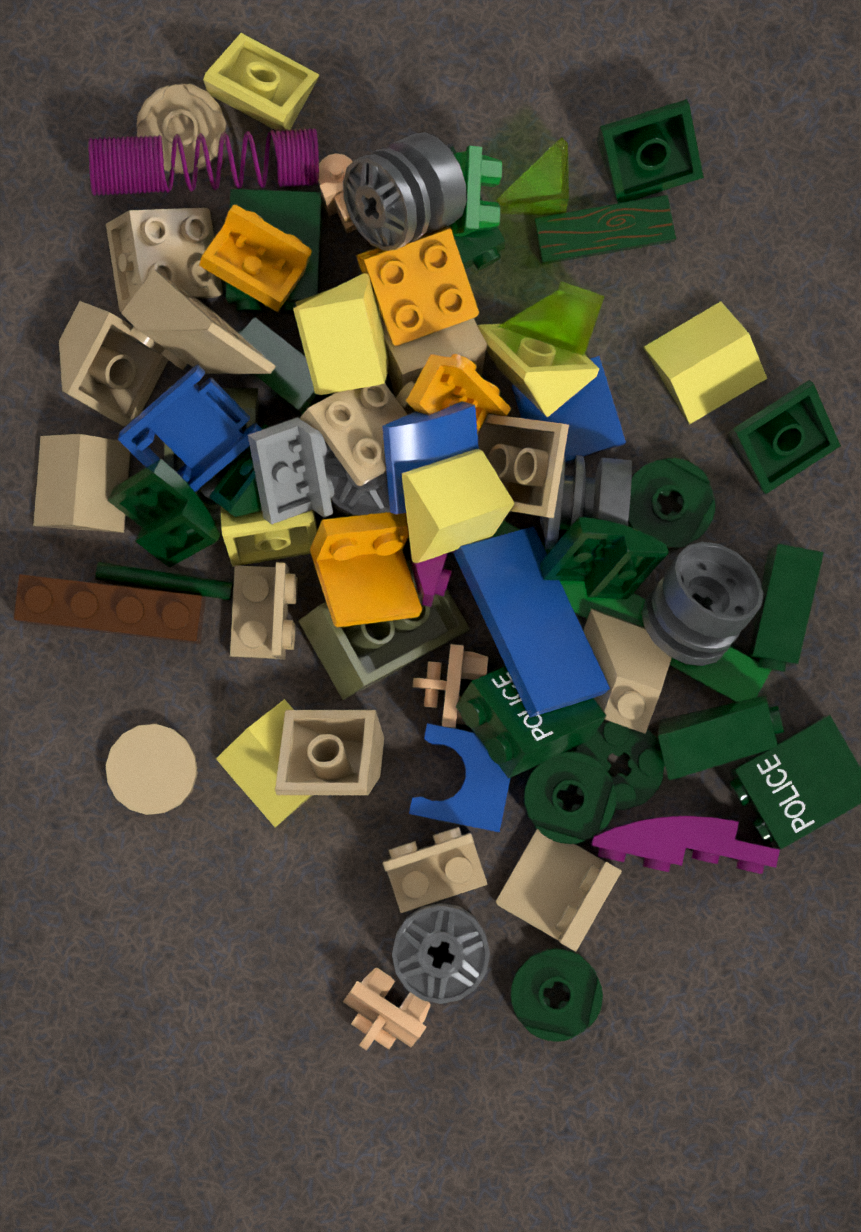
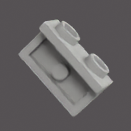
M297 417L248 435L263 517L270 524H275L310 510L316 511L322 517L333 514L330 498L334 496V487L329 475L325 471L323 456L326 455L327 448L319 430L312 428Z

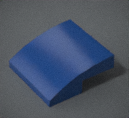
M600 356L590 358L600 368L597 377L548 417L515 385L511 386L521 418L569 425L564 453L565 464L574 462L576 455L585 457L626 444Z
M462 401L431 415L413 412L382 425L390 512L394 514L406 513L402 473L479 449L475 405Z

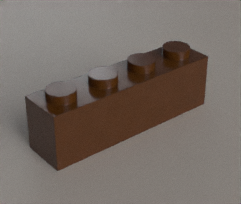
M19 574L14 620L27 624L200 644L206 599L198 595Z

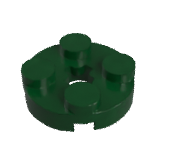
M665 458L664 460H656L641 467L632 477L628 518L631 528L654 537L666 544L668 549H679L699 539L710 526L715 514V498L706 474L698 466L680 458ZM672 491L679 495L677 503L682 506L679 514L671 511L666 516L660 512L662 505L657 502V498L659 495L667 497Z
M611 721L601 723L589 741L577 746L575 750L598 760L607 772L611 767V764L607 761L609 755L614 754L619 757L626 753L630 757L627 765L631 769V773L628 776L622 773H618L615 777L611 776L616 791V810H627L644 804L656 793L663 780L665 763L661 746L657 738L648 729L644 734Z
M566 751L538 764L532 770L524 789V803L529 819L541 834L559 843L576 844L592 838L607 827L615 811L616 791L610 774L598 760L581 752ZM569 784L576 785L577 794L583 796V801L581 805L573 804L571 810H565L562 808L563 801L557 798V793L559 790H567Z
M552 948L531 955L518 968L511 984L510 997L518 1020L531 1034L543 1040L560 1042L574 1038L595 1022L601 1010L603 991L595 969L581 955L566 949ZM554 982H562L563 990L570 993L568 1001H560L558 1008L551 1007L550 999L543 996L544 989L552 988Z

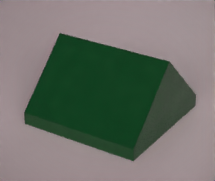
M687 99L599 127L597 143L617 204L636 200L704 178L690 104Z
M811 380L803 383L742 422L727 435V438L764 494L769 493L841 446L816 387Z

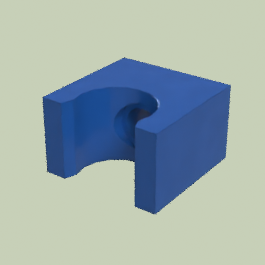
M427 723L424 740L431 745H444L453 749L464 763L465 780L461 789L453 797L446 800L431 801L422 796L412 798L409 814L500 832L510 778L508 779L499 765L490 758L487 749L475 733Z

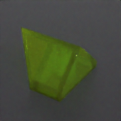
M561 137L496 199V202L499 203L501 214L555 215L566 213L569 201L568 143Z
M561 281L557 291L498 327L584 356L605 296Z

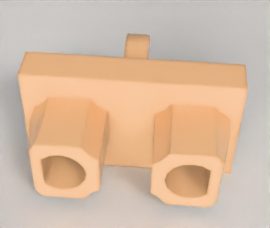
M336 153L328 155L320 162L318 181L323 204L328 215L331 216L338 213L346 233H349L357 228L349 216L344 201L343 180L346 168L353 161L343 154Z
M450 644L447 681L440 680L442 663L428 661L426 679L413 678L412 687L425 689L423 706L437 708L439 691H446L442 726L455 729L456 724L466 725L461 713L456 708L457 703L461 699L459 696L461 679L476 680L487 675L488 657L475 652L464 651L463 645Z
M374 968L361 983L357 981L343 1001V1003L358 1012L351 1025L365 1033L359 1046L367 1051L375 1040L387 1049H390L397 1038L409 1047H412L426 1029L423 1022L431 1004L428 1001L421 1000L411 992L407 995L400 1008L384 999L395 981L379 968Z

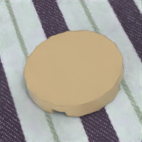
M192 84L168 85L156 90L145 100L137 116V136L140 137L142 135L144 137L146 135L149 137L151 135L153 137L159 134L162 136L165 171L170 173L172 143L176 134L182 140L188 174L193 173L196 139L199 133H202L205 137L210 163L218 157L220 136L224 131L226 132V122L220 105L207 91ZM201 142L198 164L196 166L198 171L206 168ZM177 143L175 167L173 169L175 174H184Z
M158 724L136 726L123 733L111 747L106 762L107 783L115 798L129 810L145 815L166 813L181 805L193 791L198 774L196 756L188 740L174 729Z

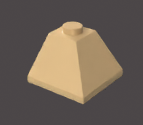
M79 301L59 340L62 392L125 427L142 412L168 362V359L161 354L165 348L157 342L152 349L130 333L133 328L132 325L108 311Z
M591 608L583 632L610 687V690L594 699L607 715L605 720L645 734L660 696L672 657L668 656L654 644L645 627Z
M285 710L275 787L276 794L369 795L380 778L384 735L376 710Z

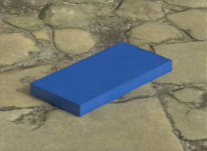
M534 526L463 545L454 552L455 558L530 718L601 696L610 690L608 682L560 581L543 580L540 563L547 556V553Z

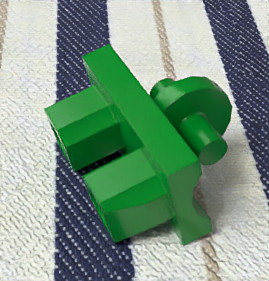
M469 145L466 147V151L454 154L466 183L467 202L462 216L450 225L453 236L463 237L474 231L493 229L499 226L500 223L499 203L481 201L480 191L481 186L495 187L500 184L502 161L482 155V147Z

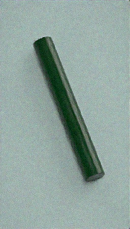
M98 562L95 579L225 600L231 599L233 582Z

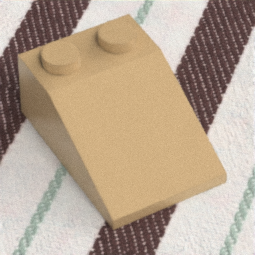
M154 269L121 312L134 325L130 333L151 349L156 342L165 348L161 354L182 370H184L187 364L192 367L199 364L205 370V374H271L276 367L216 312Z
M487 415L477 434L478 447L484 452L515 504L510 511L554 518L569 425Z

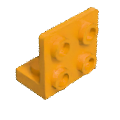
M447 226L433 233L423 234L418 240L408 242L397 250L383 251L375 248L356 255L362 273H367L370 277L391 343L395 346L470 320L479 315L452 230Z
M385 512L324 519L321 521L311 545L310 553L334 626L345 627L419 617L422 607L402 551L409 537L406 513L394 514Z

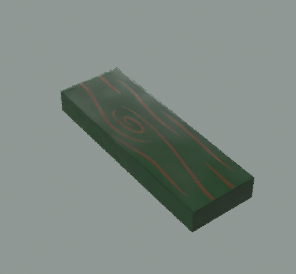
M668 195L538 217L534 220L542 265L670 243L676 240Z

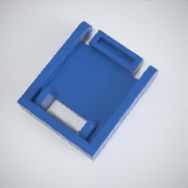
M199 364L187 372L120 431L118 440L145 467H148L160 460L148 447L153 442L154 435L156 434L185 463L177 473L194 492L250 446L249 434L263 430L257 423L252 424L245 431L241 429L250 420V416L212 377L200 386L196 384L205 374V370Z

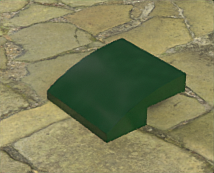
M162 459L115 486L107 500L142 527L135 542L169 568L214 544L221 535L213 518L197 494Z
M578 517L543 559L540 567L543 580L584 582L588 598L628 599L669 552L666 544L639 530L611 521Z

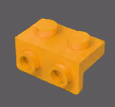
M234 204L228 211L225 224L203 253L199 266L278 312L304 275L312 250L304 245L296 236L285 234L265 222L255 212L246 211Z
M430 354L406 400L416 412L431 415L462 401L473 404L476 409L477 434L488 413L507 416L511 409L499 396V388L484 380L475 371L477 367L471 360L458 354H452L451 357Z

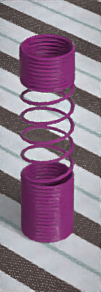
M291 128L290 131L288 129L285 131L277 129L275 134L271 129L266 139L263 178H261L253 136L250 131H246L242 144L239 182L227 133L224 131L220 136L215 182L204 135L199 133L195 146L192 185L188 174L182 140L176 134L172 143L168 186L164 174L163 143L160 134L153 137L151 135L149 137L146 135L138 137L136 135L135 138L133 136L130 138L128 136L126 138L123 136L115 138L113 136L112 139L110 137L107 139L105 137L103 139L101 137L98 139L96 137L94 139L90 138L88 141L91 192L94 196L96 194L98 196L101 194L103 196L105 194L108 196L110 194L118 195L119 193L121 195L124 193L126 195L128 193L141 194L142 192L150 194L151 192L159 193L160 191L162 193L165 191L169 193L174 180L173 168L175 167L177 143L188 190L193 192L197 182L198 167L196 166L199 159L200 142L203 147L212 189L216 191L220 184L224 139L235 187L241 189L244 179L248 138L257 181L263 189L267 182L271 136L276 151L278 186L280 188L282 186L295 187L296 185L298 187L300 185L303 187L305 185L313 186L314 184L318 186L319 154L317 130L315 128H309L308 130L306 128L304 130L301 128L293 130Z

